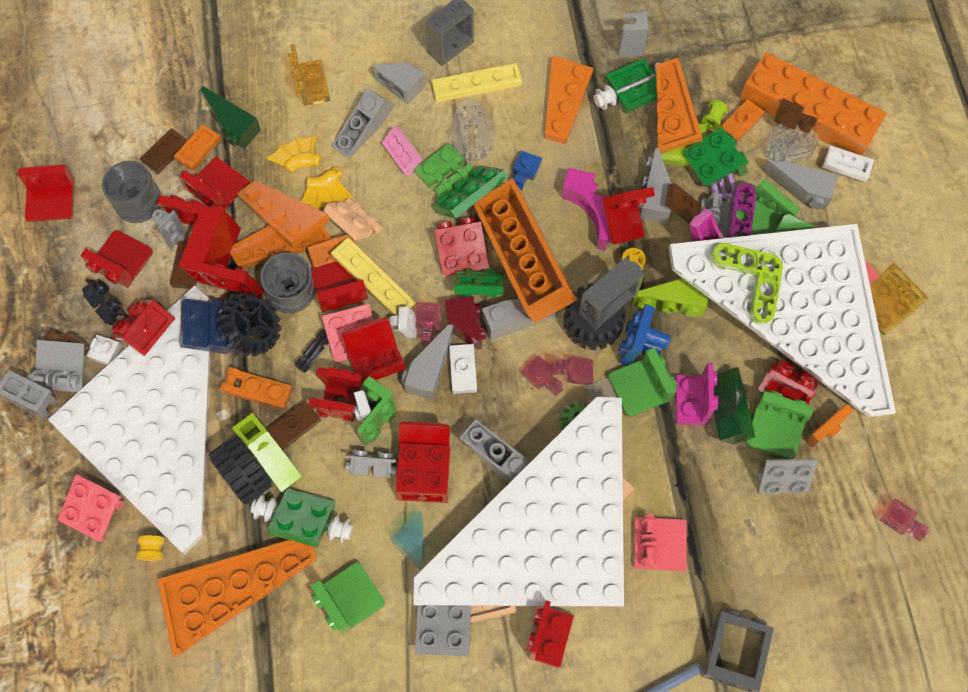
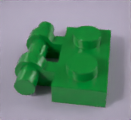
M473 269L456 271L454 294H461L463 296L475 294L487 297L503 296L504 272H494V270L487 269V272L473 271Z

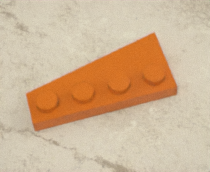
M552 56L545 128L546 139L566 145L594 68Z
M675 58L657 64V145L660 154L703 141L679 59Z
M256 180L237 193L239 199L293 248L330 221L328 214Z
M268 226L234 244L230 254L238 268L246 269L263 264L272 256L283 252L298 254L308 251V245L330 239L331 237L325 227L322 226L293 248Z

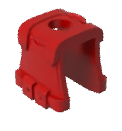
M319 367L316 371V376L324 383L326 389L323 399L309 398L310 407L318 410L319 417H333L343 419L346 422H353L355 406L357 405L354 393L360 391V385L362 384L361 375L351 373L350 370L345 369L339 371L338 368L328 367L326 369ZM337 397H344L347 400V404L334 400Z

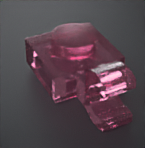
M417 303L415 326L416 329H422V346H428L432 342L433 329L440 330L441 304Z
M539 355L521 371V375L538 390L545 386L554 396L563 391L561 388L563 384L553 377L556 374V370Z
M572 356L567 360L557 359L556 364H551V374L566 375L567 383L590 386L594 383L593 360Z
M896 498L891 502L880 519L881 522L900 535H903L907 530L918 541L925 538L930 531L927 526L914 519L918 514L916 511Z

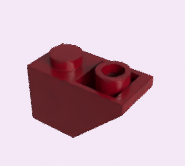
M474 296L445 300L447 321L449 325H453L454 335L468 344H474V348L477 350L482 349V340H486L484 325L479 326L478 318H482L480 304H475Z

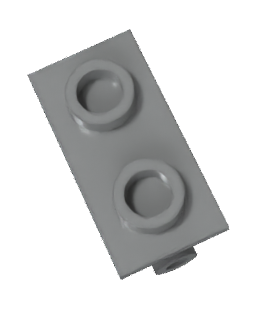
M155 210L152 214V219L159 225L157 228L171 250L179 241L183 240L186 231L174 210L170 214L163 210Z
M353 449V452L345 455V458H351V462H346L345 468L350 474L369 475V466H373V476L391 478V475L396 476L397 466H394L393 462L396 463L399 457L393 456V452L378 451V454L375 455L368 454V450Z

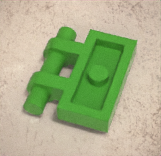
M448 143L416 167L414 172L429 189L437 184L438 186L434 189V192L439 196L452 190L454 184L459 180L469 177L468 174L474 168L470 163H467L464 167L460 166L464 163V158ZM451 172L454 173V174H453L452 176H450L448 179L444 178V177L447 176L449 173H451Z

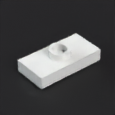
M830 145L822 168L867 182L874 159Z
M474 344L449 346L453 394L476 393Z
M361 390L354 393L358 404L355 406V414L358 421L362 419L364 421L371 413L365 392Z

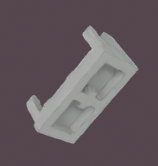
M647 11L626 14L625 20H634L636 23L623 25L620 49L618 51L619 57L643 56L648 34Z
M8 370L0 382V396L4 400L46 420L50 414L46 410L49 403H56V399L51 395L52 391Z

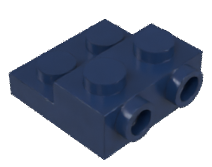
M184 299L181 302V348L228 354L234 348L233 346L226 348L228 341L226 339L220 340L223 332L216 331L220 325L215 322L219 316L217 312L222 307L224 301L211 299L207 303Z

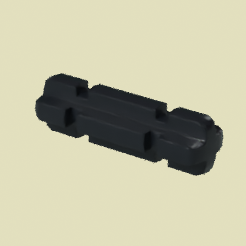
M322 329L316 335L317 339H313L302 353L304 356L299 357L296 361L295 366L301 372H307L311 367L310 363H314L324 350L323 346L328 345L329 341L326 330Z

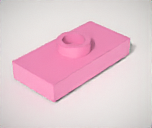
M393 126L381 142L405 175H411L423 160L399 126Z

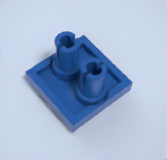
M646 304L640 311L635 312L633 319L628 320L625 332L628 333L626 341L623 340L618 350V354H621L619 363L628 366L642 351L646 352L655 347L657 353L660 354L662 348H667L671 335L653 329L650 325L655 307Z

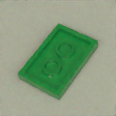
M480 165L471 171L472 174L469 177L456 182L452 190L439 195L436 199L437 201L431 206L435 213L457 218L507 179L508 175L504 169Z

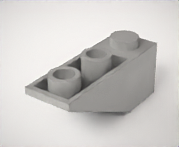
M367 88L332 144V147L346 157L351 158L383 125L395 105Z
M655 148L653 157L649 156L646 170H650L649 176L644 175L642 189L653 187L655 196L646 198L647 203L638 205L641 210V219L667 224L671 209L665 205L667 188L671 182L658 148Z
M476 419L460 437V440L507 484L530 463L528 459Z

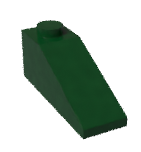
M203 86L201 92L205 102L223 131L225 139L231 145H238L245 149L261 130L257 118Z
M735 367L718 373L714 395L718 396V408L714 410V419L719 441L734 445L756 438L739 368Z

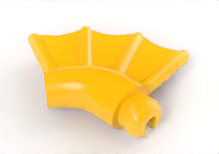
M313 135L308 138L296 137L288 144L279 145L275 153L267 156V160L284 166L289 173L298 168L313 167V165L319 166L321 156L314 154L316 136Z
M333 167L331 171H326L320 177H308L307 189L301 202L322 210L329 203L344 202L348 198L353 199V196L339 181L343 172L339 171L338 167Z

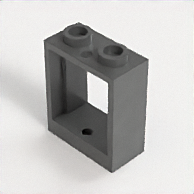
M452 0L425 21L428 54L441 66H444L474 43V9L464 0Z
M625 257L582 294L579 314L595 330L638 295L644 276L641 267L636 262H631Z
M726 609L725 612L721 611L716 615L702 677L743 691L760 692L774 628L767 626V622L759 618L748 620L742 618L741 613L729 609ZM726 623L762 634L753 677L716 666Z

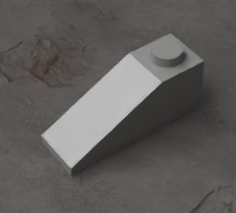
M769 157L764 168L765 174L803 204L810 205L814 209L826 210L832 200L837 175Z
M520 299L506 300L482 309V321L490 340L535 325L534 321L525 312ZM557 312L537 322L536 324L557 317Z
M448 324L411 362L409 370L405 369L402 384H404L406 393L434 400L450 349L449 346H451L454 336L453 325Z

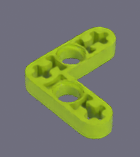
M728 243L718 244L710 254L711 261L715 266L756 276L750 307V318L755 324H767L774 318L783 270L782 260L774 254ZM723 250L725 251L724 254L729 257H727L725 260H721V255L717 253H720ZM735 253H737L735 259L731 258ZM741 256H750L753 262L752 266H744L741 263ZM769 261L772 262L771 265L775 267V269H773L771 272L769 271V267L765 266ZM764 283L771 286L772 294L770 296H766L761 292V284ZM763 302H768L764 305V313H767V315L761 318V314L757 311L763 307Z

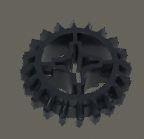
M242 292L239 295H232L230 299L223 302L222 307L217 312L219 316L215 322L220 324L216 331L223 332L220 340L226 339L228 341L226 348L233 346L235 347V353L242 351L244 357L250 354L252 357H256L259 354H265L275 346L276 341L280 338L279 332L282 329L278 325L281 318L275 316L277 309H271V301L267 303L263 301L264 295L256 298L255 292L249 295L246 292ZM238 309H244V310H248V311H250V312H249V313H248V312H245V311H241V312H240V311H238ZM249 336H252V337H254V338L259 337V338H261V339H260V340H254V339H250V338H248V337H249Z

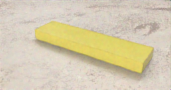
M517 63L433 79L431 84L436 102L521 86L522 79Z
M348 237L331 252V256L357 281L364 280L366 290L393 316H399V307H409L412 309L415 306L416 302Z

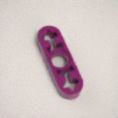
M740 184L732 193L726 238L738 237L735 234L740 228L742 229L740 230L739 237L752 234L756 191L750 184ZM741 192H744L745 197H747V199H746L744 202H743V197H744V196H743V194H741ZM736 211L745 213L747 220H739L736 216Z

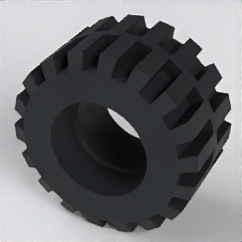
M592 283L587 284L586 289L581 286L577 292L574 291L578 300L565 307L563 325L564 329H567V336H573V343L577 344L580 342L581 348L586 349V346H591V350H596L597 346L604 349L607 343L612 345L615 343V339L619 338L625 322L626 309L622 307L607 322L595 330L579 314L582 294L593 285Z
M233 435L209 453V460L242 503L248 505L272 487V480L239 437Z

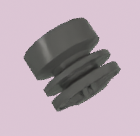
M123 161L115 164L104 175L102 180L103 193L112 204L116 213L124 221L142 223L150 220L155 210H160L161 207L157 202L159 196L162 195L149 170L142 163Z
M283 252L272 256L265 262L261 270L260 280L268 302L271 301V306L277 309V311L289 314L303 311L308 307L314 298L315 286L310 266L305 259L294 253Z

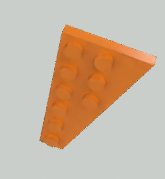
M287 540L157 579L173 657H178L316 562L318 559L315 548L310 545Z

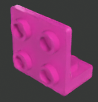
M707 363L701 376H675L677 391L675 393L676 425L705 426L709 418L713 417L714 410L718 408V396L714 395V386L717 385V371H713V363Z

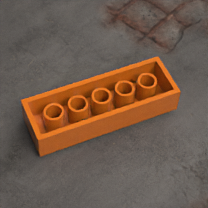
M768 52L764 53L753 70L740 96L741 100L746 101L749 99L774 117H776L780 102L783 99L805 107L804 114L817 118L815 127H812L811 132L807 134L831 146L861 156L887 115V112Z
M514 179L490 191L473 204L525 312L535 324L578 300L523 192Z

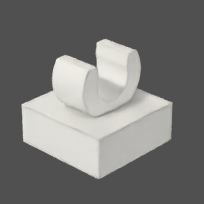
M399 307V316H391L389 319L391 327H394V331L401 332L407 339L416 338L418 315L409 307Z
M96 335L90 345L87 357L89 360L108 365L116 358L122 345L118 341Z

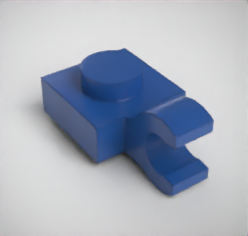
M524 151L520 152L513 167V173L516 174L514 181L521 191L527 178L534 181L542 163V157Z

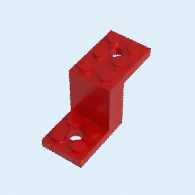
M170 195V197L159 196L157 204L165 212L170 214L174 210L181 223L194 226L178 265L180 269L200 284L239 294L246 292L249 295L255 292L256 298L263 295L264 290L257 284V280L248 276L249 273L240 268H235L234 271L227 269L231 257L230 251L237 242L241 227L235 222L233 217L226 213V209L218 205H212V207L205 206L197 200H191V202L184 201V199L176 195Z

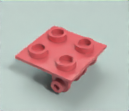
M369 304L322 316L334 363L350 359L342 333L373 321Z
M76 474L58 521L102 542L115 509L119 511L123 507L124 501L121 500L119 495Z
M651 514L644 515V518L635 517L634 569L686 572V520L654 518V515Z

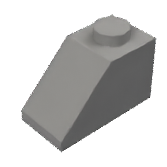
M408 62L376 64L373 67L375 80L406 104H409L425 88L424 73L421 69L413 67Z

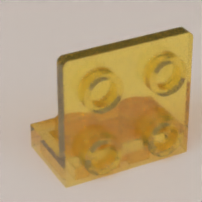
M295 43L290 44L292 53H288L297 97H302L304 106L330 101L322 60L300 64Z
M895 263L887 267L880 278L870 285L878 328L882 335H886L913 314L928 299Z

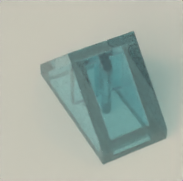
M416 512L391 538V541L418 569H423L422 512Z

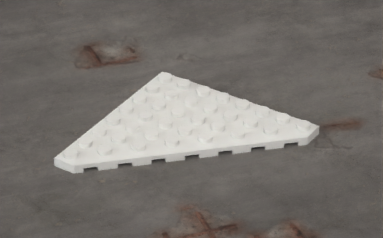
M857 224L676 243L668 246L672 271L869 418L896 413ZM728 243L774 254L782 260L783 270L774 318L767 324H755L750 318V307L756 276L715 266L711 261L710 254L718 244ZM723 250L720 253H717L721 255V260H725L727 257H729L724 254L725 251ZM735 253L731 258L735 259L737 253ZM741 256V263L744 266H752L753 262L750 256ZM769 261L765 266H768L769 271L771 272L773 269H775V267H773L771 265L772 262ZM764 283L761 284V292L766 296H770L772 294L771 286ZM763 302V307L757 311L761 314V318L767 315V313H764V305L768 302Z
M196 286L191 288L167 310L168 313L175 317V320L146 356H141L128 346L48 419L184 555L204 536V485L207 465V411L209 409L208 387L211 357L208 351L180 347L181 302L184 299L207 303L210 301Z
M594 398L579 415L500 491L413 578V605L544 606L545 601L548 600L551 601L550 606H624L622 398Z

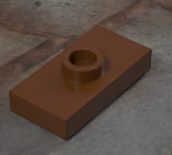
M171 128L140 160L158 175L174 160L173 156L188 140Z
M676 183L668 185L665 205L690 224L691 220L700 214L701 204Z
M305 400L268 428L267 431L283 451L320 423L321 419Z

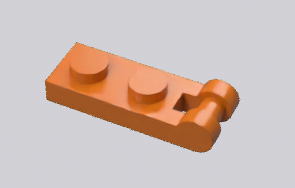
M233 367L227 368L225 373L227 376L226 380L221 383L219 391L227 395L285 411L293 391L292 385L242 372ZM236 380L242 381L240 388L234 386Z

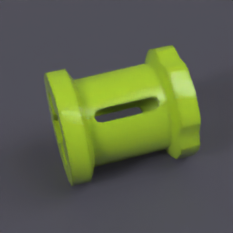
M711 100L708 104V111L702 117L701 123L707 124L706 128L719 129L720 120L728 111L727 105L720 100Z

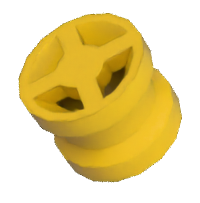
M637 248L627 249L622 255V260L627 257L631 262H636L643 270L646 261L644 253Z
M152 535L139 536L138 544L140 545V550L136 553V559L143 561L162 560L161 546L164 545L165 538Z

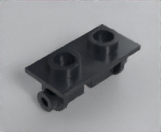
M85 280L88 285L82 289L83 297L92 308H96L101 304L95 312L105 324H115L118 315L127 316V313L122 308L123 304L111 295L107 284L101 280Z

